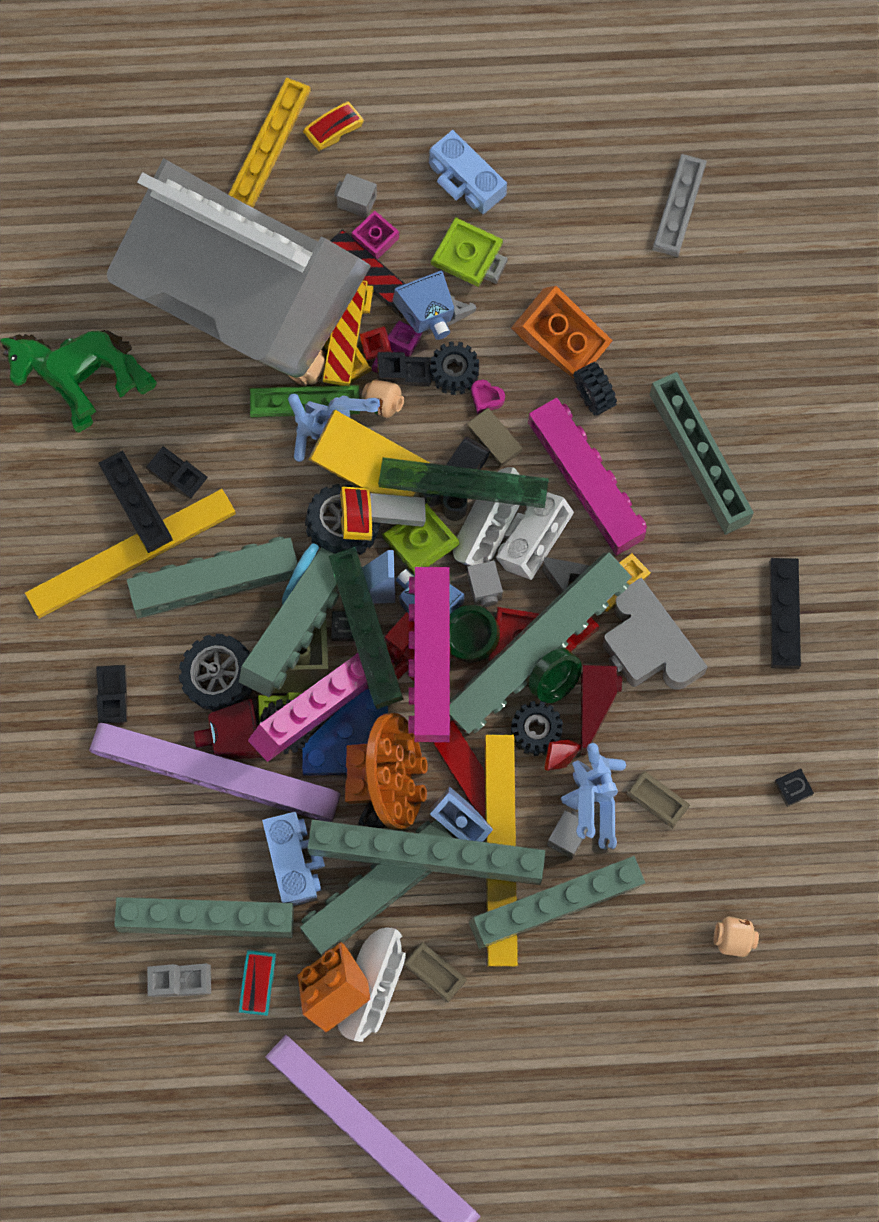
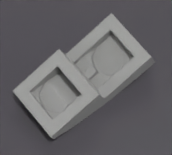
M207 963L148 967L149 997L211 994V965Z

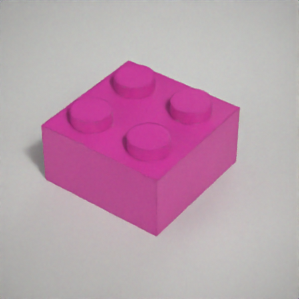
M374 211L352 232V238L376 259H379L399 239V231Z

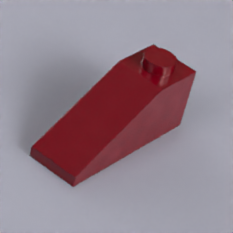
M583 665L580 744L582 746L580 755L587 754V746L593 743L615 701L617 692H622V675H617V666Z

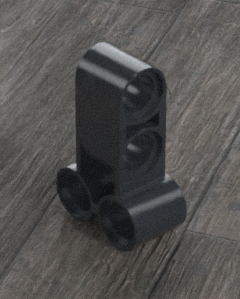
M465 437L439 476L428 474L421 479L419 483V497L425 498V504L429 507L441 504L442 512L447 519L452 521L462 519L467 512L468 499L466 491L486 463L491 450L471 438ZM435 487L438 489V492L428 494L425 492V489ZM451 501H458L462 504V506L459 508H452L448 505V503Z

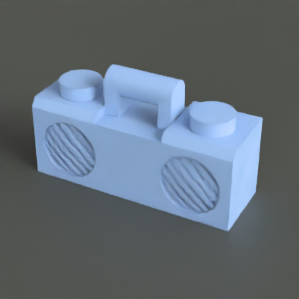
M454 130L449 132L429 150V164L437 174H442L438 178L437 183L455 200H458L465 194V200L472 209L475 210L477 208L482 214H485L506 196L507 182ZM450 179H452L459 186V188Z
M292 812L262 820L282 903H293V906L318 900L316 892L321 891L318 875H311V870L323 868L325 864L323 857L312 855V862L305 864L302 849L308 848L309 839L303 841L302 838L308 835L304 818L298 820L297 813Z

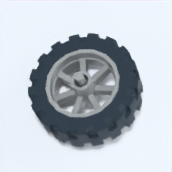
M334 484L332 488L328 489L325 487L320 490V494L316 493L313 496L305 519L306 533L308 537L311 536V542L317 544L320 548L322 547L340 557L353 558L355 554L361 555L365 553L367 547L369 549L372 547L377 538L381 523L372 522L371 541L343 539L341 526L343 512L342 508L338 511L336 507H342L340 499L341 488L353 487V485L345 484V486H340V484ZM328 510H330V512H331L335 517L323 516V515H324L325 512H327ZM325 523L335 524V525H334L331 529H329V528L325 525Z
M216 634L213 637L206 635L200 642L198 640L192 644L193 647L190 650L187 649L184 653L185 659L179 665L181 670L179 681L183 684L181 688L190 700L203 709H210L215 712L243 702V698L251 694V688L239 683L241 667L251 652L234 637L229 635L227 637L224 634ZM221 654L230 655L221 665ZM214 656V662L210 664L206 663L209 659H211ZM235 662L236 671H226ZM204 666L207 668V673L201 675V671ZM229 677H234L231 683L227 685L226 682L228 681ZM211 679L208 689L205 690L201 682ZM217 683H221L223 689L214 692Z

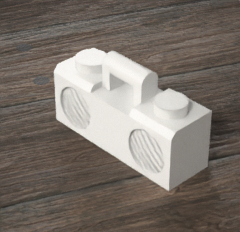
M538 490L535 497L528 501L525 515L521 513L516 514L504 536L507 541L501 544L496 557L506 571L530 580L533 579L543 563L544 557L548 555L574 513L566 500L552 493Z

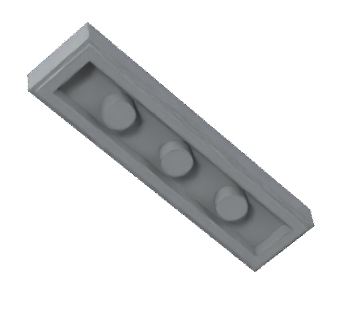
M681 154L653 245V251L675 257L679 256L706 166V160Z

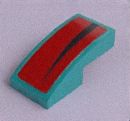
M247 950L239 1013L268 1016L277 953Z

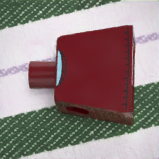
M252 699L208 714L210 728L194 731L196 748L213 745L216 756L226 759L262 758L248 741L257 728Z

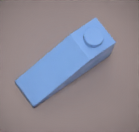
M387 550L362 567L361 578H355L356 595H361L362 604L395 603L394 550Z

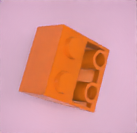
M342 942L327 950L322 957L310 966H306L298 974L302 1013L326 1033L371 1000L368 980Z

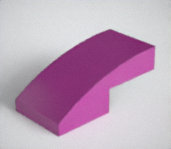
M398 321L388 336L392 352L405 353V357H411L422 333H417L411 326ZM376 358V360H375L374 363L372 364V370H371V371H373V372H375V373L378 374V366H377V358Z

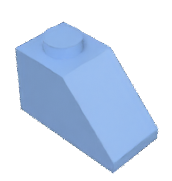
M450 786L431 807L430 815L459 839L483 842L493 831V828L474 807Z

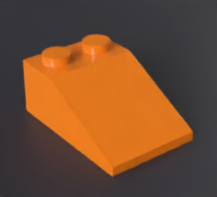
M557 286L543 288L511 327L531 348L571 377H573L575 371L592 362H596L613 341Z

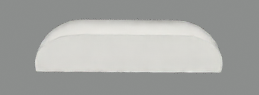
M514 467L499 470L488 479L481 489L457 536L460 545L453 549L454 558L460 563L469 566L489 562L495 555L523 498L518 481L520 475Z
M382 928L375 931L366 939L361 947L356 963L368 980L371 1000L338 1024L341 1034L348 1039L362 1042L371 1032L376 1033L383 1022L406 956L405 952H401L400 938L402 935L394 928Z

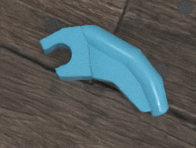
M312 543L302 555L285 589L282 604H284L311 564L319 549L317 544Z

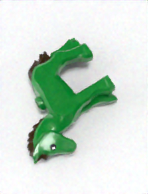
M108 330L88 331L75 339H66L61 343L60 348L54 351L41 338L37 339L32 334L30 336L18 334L14 337L0 339V342L3 344L2 347L5 349L3 355L8 357L10 364L11 382L16 386L24 384L28 375L34 369L43 380L62 395L64 401L70 407L71 420L76 433H80L93 424L90 415L96 413L94 406L78 384L89 378L101 366L113 369L117 378L115 389L120 398L134 387L143 395L154 389L157 385L152 374L142 368L134 356L127 354L128 351L132 350L129 341H122L123 337Z

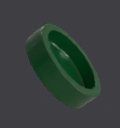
M466 605L454 610L449 615L450 653L456 659L467 663H474L486 659L494 652L499 643L500 629L497 621L488 610L477 605Z
M565 648L555 649L546 654L536 664L530 675L529 689L532 694L545 703H554L564 698L572 691L582 672L580 659Z

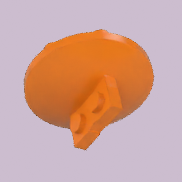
M386 713L375 721L369 735L368 744L347 745L345 802L349 804L372 802L379 819L385 826L390 829H405L413 824L419 813L421 802H425L427 799L425 785H415L411 775L426 774L428 764L426 758L422 757L419 742H414V733H409V721L399 713Z

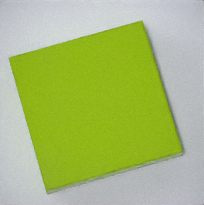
M455 217L435 252L431 265L479 287L503 245V239Z
M425 504L426 522L424 527L396 524L382 534L383 540L394 550L395 554L414 576L415 567H429L460 545L457 537L427 504Z

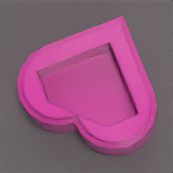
M483 379L477 380L472 384L471 396L477 414L482 413L487 408L495 410L502 407L505 402V393L500 387L491 386L488 381Z

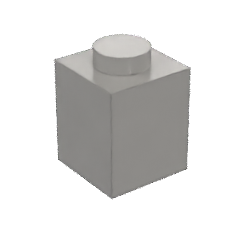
M347 173L344 181H339L335 189L334 196L337 197V207L367 218L377 198V184Z
M495 560L467 566V578L474 605L490 607L496 605L499 600H502L503 590Z
M564 811L547 843L548 847L570 859H573L583 841L576 833L578 812L572 811L569 813ZM587 828L584 830V834H585V835H586V833H587V831H588Z

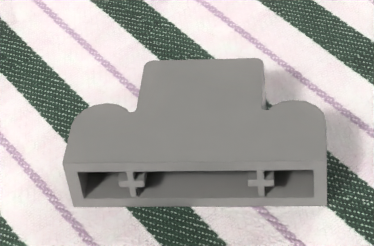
M642 577L630 584L616 598L614 605L615 615L623 623L606 633L602 644L610 656L609 662L611 666H617V672L621 671L633 687L640 685L660 670L664 671L663 679L670 688L683 689L702 677L708 666Z

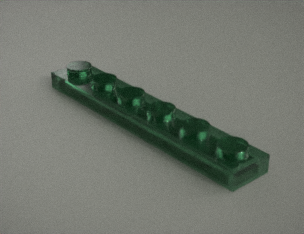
M383 457L378 484L381 488L545 508L549 478Z
M354 547L330 555L329 560L376 709L400 702L404 698L358 552Z

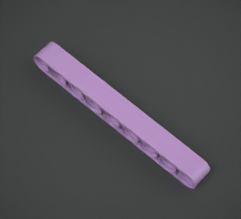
M98 723L89 749L91 753L100 757L289 812H296L299 815L320 821H333L341 795L339 792L323 786L105 723Z
M287 1035L265 1056L272 1065L440 1222L478 1221L480 1215Z

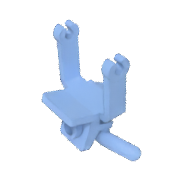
M290 394L288 401L294 412L295 422L298 423L296 427L294 459L298 462L304 460L307 436H311L315 440L319 438L333 410H337L349 418L350 410L377 412L378 407H380L379 399H353L342 395L340 398L331 400L328 406L309 401L305 404L304 410L298 395Z
M590 743L587 746V753L593 770L578 760L573 762L575 770L573 778L579 788L562 796L561 800L563 804L578 810L576 833L582 839H585L586 836L593 838L595 835L594 802H599V847L607 850L606 841L609 840L608 847L615 849L617 839L615 837L614 796L618 793V790L612 781L610 770L622 771L626 768V762L621 759L605 758L599 754L598 745ZM587 828L588 831H587V833H586V835H585V834H584V830Z

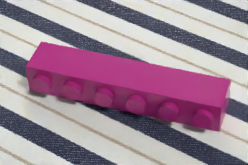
M555 398L529 413L528 424L614 554L618 556L645 539L647 525L641 515H635L631 509L632 503L625 492L621 493L617 488V480L610 470L606 471L601 464L602 458L597 449H591L587 443V435L580 425L576 426L571 419L573 416L569 407L565 403L562 405L558 398Z
M415 567V576H409V594H415V604H409V621H415V632H409V649H415V659H409V677H415V687H409V705H414V716H409V733H414V742H449V567Z
M374 641L260 723L248 741L267 762L381 679L394 660Z

